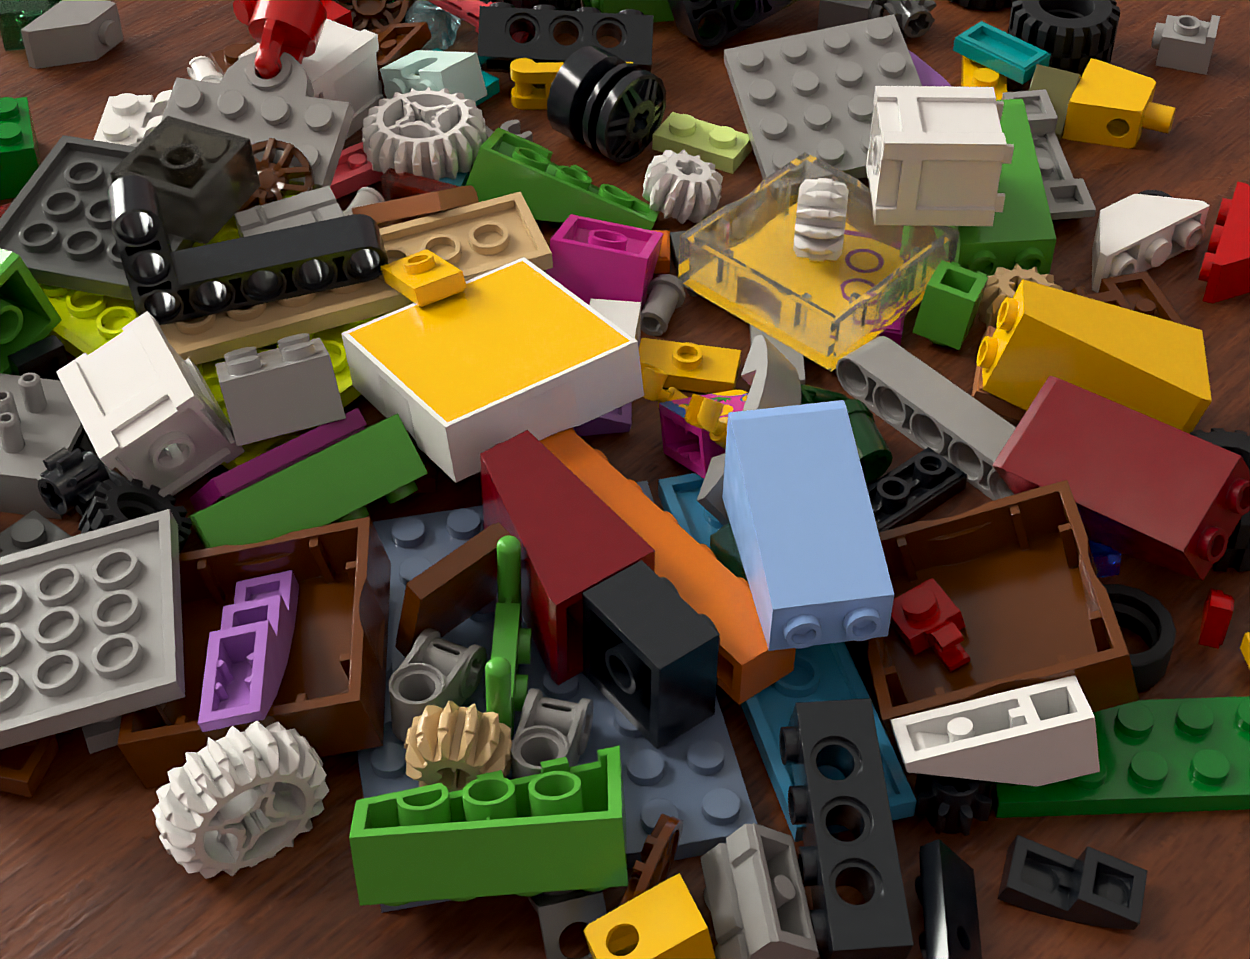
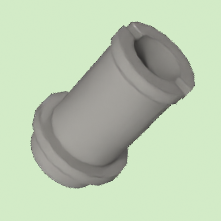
M662 274L652 279L647 287L648 298L641 311V330L648 335L661 336L663 332H666L674 310L681 307L685 300L682 281L671 274Z

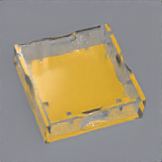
M804 152L762 180L751 193L723 206L680 235L678 278L688 289L832 372L836 369L838 360L876 338L922 302L926 286L941 260L949 263L955 262L960 232L948 226L874 225L870 189L858 179ZM805 179H833L832 181L845 183L849 190L843 250L837 261H809V258L797 257L793 250L799 187Z

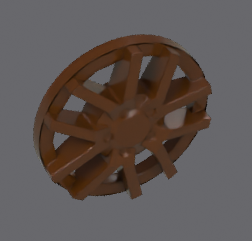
M275 138L257 142L247 148H240L238 150L240 153L234 158L232 163L228 162L226 165L227 175L224 181V196L234 213L285 199L286 195H298L305 191H312L314 188L313 170L304 154L293 144L279 141ZM276 150H282L284 152L278 163H273ZM265 151L261 161H259L256 157L253 156L259 152ZM294 156L301 163L302 167H289ZM246 160L255 166L251 173L240 169ZM236 176L244 180L242 183L234 187V180ZM305 177L304 186L289 183L290 179ZM250 192L252 193L243 203L237 204L236 199Z
M665 814L660 815L651 835H648L641 852L642 861L636 860L632 877L620 906L667 879L680 842L683 820Z

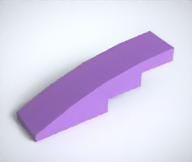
M292 570L236 582L234 604L223 606L221 629L209 633L198 725L202 732L265 719L277 696L287 666L295 628L299 584Z

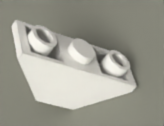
M1133 194L1101 209L1092 247V290L1099 293L1101 279L1143 272L1152 267L1160 266L1166 260L1186 250L1195 248L1200 244L1205 235V222L1210 205L1200 200Z

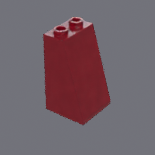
M1053 376L1047 378L992 464L1014 495L1068 480L1090 543L1201 581L1204 580L1213 563L1219 561L1224 555L1228 539L1242 515L1250 511V470L1241 455Z
M526 430L480 454L484 530L493 523L499 522L521 543L522 617L527 627L532 628V638L551 679L557 685H560L583 672L582 593L641 560L655 572V550L534 435Z

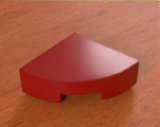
M1210 588L1208 591L1201 621L1198 642L1200 645L1218 649L1220 645H1223L1234 611L1235 601L1231 595L1223 594V590Z

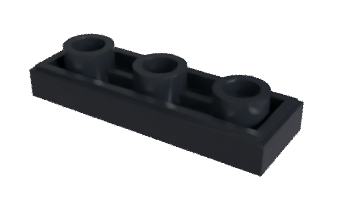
M927 447L867 486L878 532L915 523L964 490L968 475L947 461L943 456Z
M940 839L920 846L919 861L921 875L915 879V889L918 899L923 906L925 931L919 935V946L923 958L982 959L974 869Z

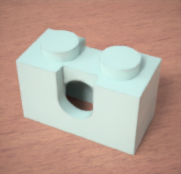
M416 50L380 68L387 99H392L395 92L405 94L409 93L411 88L416 91H425L428 87L432 91H440L447 88L450 94L463 93L465 99H471L475 102L488 95L476 52Z

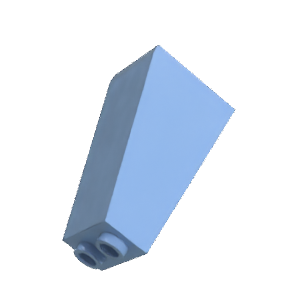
M844 400L729 412L722 498L768 650L801 649L813 645L853 640L865 641L871 638L888 636L894 591Z

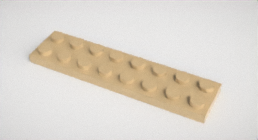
M521 191L379 229L387 253L388 263L428 249L462 270L465 281L523 257L542 271L553 268L552 252ZM382 274L377 279L364 283L160 325L170 345L183 360L189 358L195 365L224 358V354L236 349L265 347L276 344L278 340L302 333L312 334L393 312L414 302L386 284Z

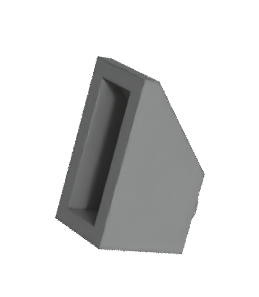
M62 0L21 29L29 67L35 69L97 60L124 40L117 3L108 0Z

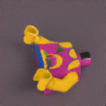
M641 362L643 397L651 401H658L664 454L704 479L712 457L724 454L726 451L728 413L743 411L748 392L744 390H730L701 396L693 393L692 397L688 398L675 387H670L667 390L663 389L662 387L668 373L651 364Z

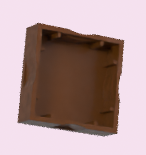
M1068 480L986 502L977 508L955 516L919 521L879 533L894 591V599L933 578L961 611L966 627L959 630L964 638V641L960 642V644L971 659L968 663L950 672L931 647L914 655L891 624L889 625L888 636L869 639L867 655L880 712L899 763H903V759L892 731L891 719L1073 675L1076 676L1092 712L1139 700L1129 652L1107 590L1097 578L1088 536Z
M370 517L293 531L258 543L222 545L179 554L185 697L122 715L117 743L146 789L170 783L167 771L172 768L183 767L187 762L185 753L199 752L207 746L208 737L216 741L227 735L232 726L202 732L198 725L209 633L221 629L223 606L234 604L236 582L289 570L293 571L299 584L296 621L289 658L277 696L265 719L258 722L265 728L275 722H279L286 730L295 728L300 736L306 738L311 748L315 749L319 757L383 746L391 562ZM253 722L235 725L234 727L243 732Z

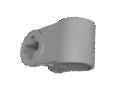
M426 628L419 634L412 650L389 680L392 731L397 739L405 743L407 730L412 725L413 717L422 715L426 706L435 705L445 708L448 701H453L459 707L462 706L464 701L475 692L484 673L487 657L484 647L473 644L467 648L442 639L440 632L431 628Z
M531 688L526 696L520 723L512 740V779L541 773L540 762L567 757L569 767L577 766L580 755L584 753L591 732L594 710L593 700L582 698L579 703L543 697L541 690Z

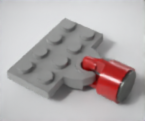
M258 0L248 27L251 36L260 44L258 51L243 56L227 69L220 83L177 77L151 149L232 162L240 153L238 151L240 148H247L257 142L275 138L276 140L293 144L307 158L314 174L313 190L331 186L355 112L350 102L313 97L314 90L311 80L301 65L303 58L315 53L327 18V11L321 1ZM276 150L273 163H278L284 151ZM265 151L259 152L253 156L256 157L259 161H261ZM294 156L289 167H302V165ZM248 160L240 167V169L247 173H251L255 168ZM237 177L236 179L238 181H244L239 177ZM305 177L290 179L289 183L304 186Z

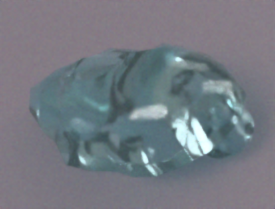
M416 0L405 15L406 23L427 22L432 38L420 50L432 51L435 48L445 50L454 44L457 30L461 25L460 18L426 0Z

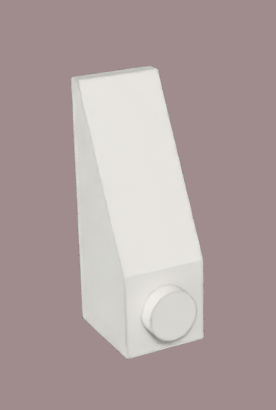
M1075 675L890 720L906 771L909 773L1042 786L1100 772L1095 716Z

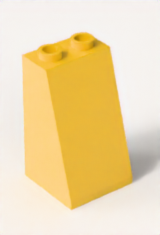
M1022 279L1013 298L1006 297L1002 302L997 316V328L992 337H984L977 354V366L982 367L983 390L1026 411L1049 376L1060 378L1189 434L1194 430L1212 402L1202 330Z

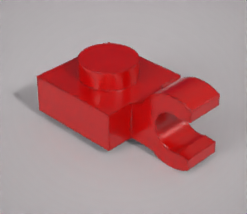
M933 578L894 599L890 624L914 655L931 647L950 672L971 661L970 656L960 644V642L964 641V638L959 630L966 627L961 611Z

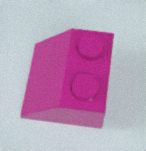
M570 214L550 239L549 248L552 252L553 268L547 269L546 274L588 305H590L591 298L641 302L642 310L648 297L647 287L654 275L664 233Z

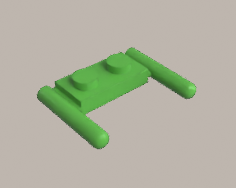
M507 535L500 538L497 542L498 603L496 602L492 655L485 666L486 712L498 713L499 723H503L511 728L512 740L515 711L522 712L528 694V675L518 674L519 664L530 665L532 628H522L521 543L516 537Z

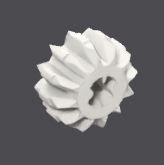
M665 150L663 155L654 156L652 163L648 165L643 183L642 197L650 202V209L664 213L665 219L669 217L676 218L681 224H684L687 219L693 223H701L703 218L711 217L713 210H716L721 198L723 176L715 171L713 163L702 161L700 155H688L685 150H682L679 154L671 150Z
M818 178V180L805 179L800 185L793 246L797 257L809 258V261L824 262V260L837 261L841 256L849 193L845 183L832 181L833 179Z

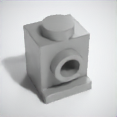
M1167 15L1165 24L1157 22L1151 48L1159 49L1155 66L1207 75L1221 16L1212 15L1211 21L1206 22L1190 15Z

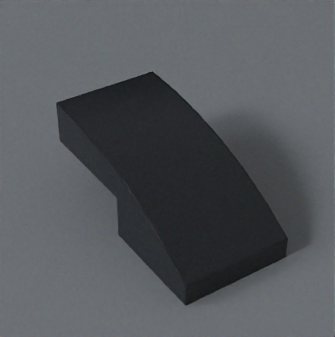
M1017 835L1007 850L997 899L1029 911L1065 921L1105 928L1135 930L1140 924L1148 871L1089 846L1076 859Z

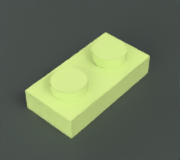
M672 112L653 133L652 149L663 153L665 150H671L677 154L685 150L688 155H700L702 161L713 163L715 169L733 174L752 151V144L748 134L735 131L731 127L718 126L695 119L688 114Z

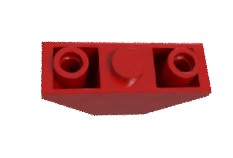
M1237 182L1233 198L1222 199L1216 224H1214L1198 278L1200 281L1207 282L1203 297L1204 302L1216 303L1250 292V186L1247 183Z

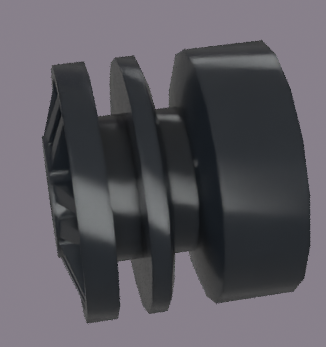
M585 46L571 54L554 78L547 100V118L552 129L582 145L587 144V147L617 163L629 162L645 150L653 140V133L660 127L666 108V89L662 79L653 73L642 70L632 63H626L618 56L597 46Z

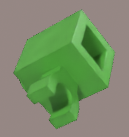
M941 260L926 286L912 333L928 338L937 345L949 346L960 350L973 326L989 277L980 271L976 273L960 267L961 264Z

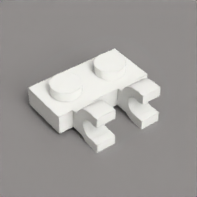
M172 90L163 91L158 94L155 102L153 95L124 93L118 96H109L94 140L128 146L155 137Z

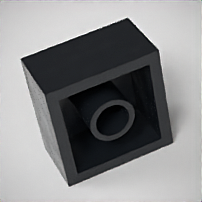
M641 560L582 593L583 674L656 749L661 748L715 715L720 634L709 617L704 614H698L679 596L677 589L671 581L665 577H659Z

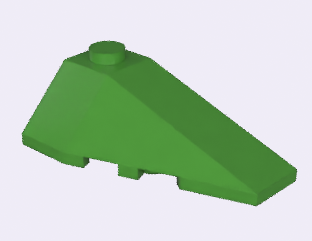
M499 127L480 147L466 186L471 185L474 187L479 202L521 191L534 219L564 223L569 215L573 214L652 230L660 211H653L650 209L649 204L616 186L602 184L599 188L593 185L592 179L587 175L588 171L577 165H571V167L559 166L550 161L553 154L550 150Z

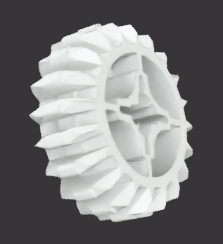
M430 87L425 91H416L411 88L409 93L401 94L395 92L392 99H380L379 106L369 108L368 117L363 119L362 142L364 153L367 155V161L372 163L374 171L383 172L384 177L387 179L398 177L401 184L409 180L417 181L418 185H421L424 181L431 180L438 184L439 179L445 177L452 180L456 179L457 172H470L471 165L474 164L480 147L487 140L482 110L476 107L474 100L465 99L463 93L450 94L447 88L440 91H432Z
M255 721L243 732L232 726L227 735L219 740L214 741L208 737L207 746L197 753L186 752L187 762L185 765L167 771L170 783L163 785L156 791L159 803L152 811L156 818V826L161 833L159 838L169 855H173L178 864L183 865L188 874L200 872L207 879L214 877L223 870L233 876L240 868L253 867L267 858L276 856V853L284 847H294V838L299 833L310 831L313 828L311 818L319 815L324 810L322 799L329 792L325 782L327 774L322 768L323 762L315 749L311 748L306 738L300 736L295 728L286 730L279 722L272 723L265 728L258 721Z

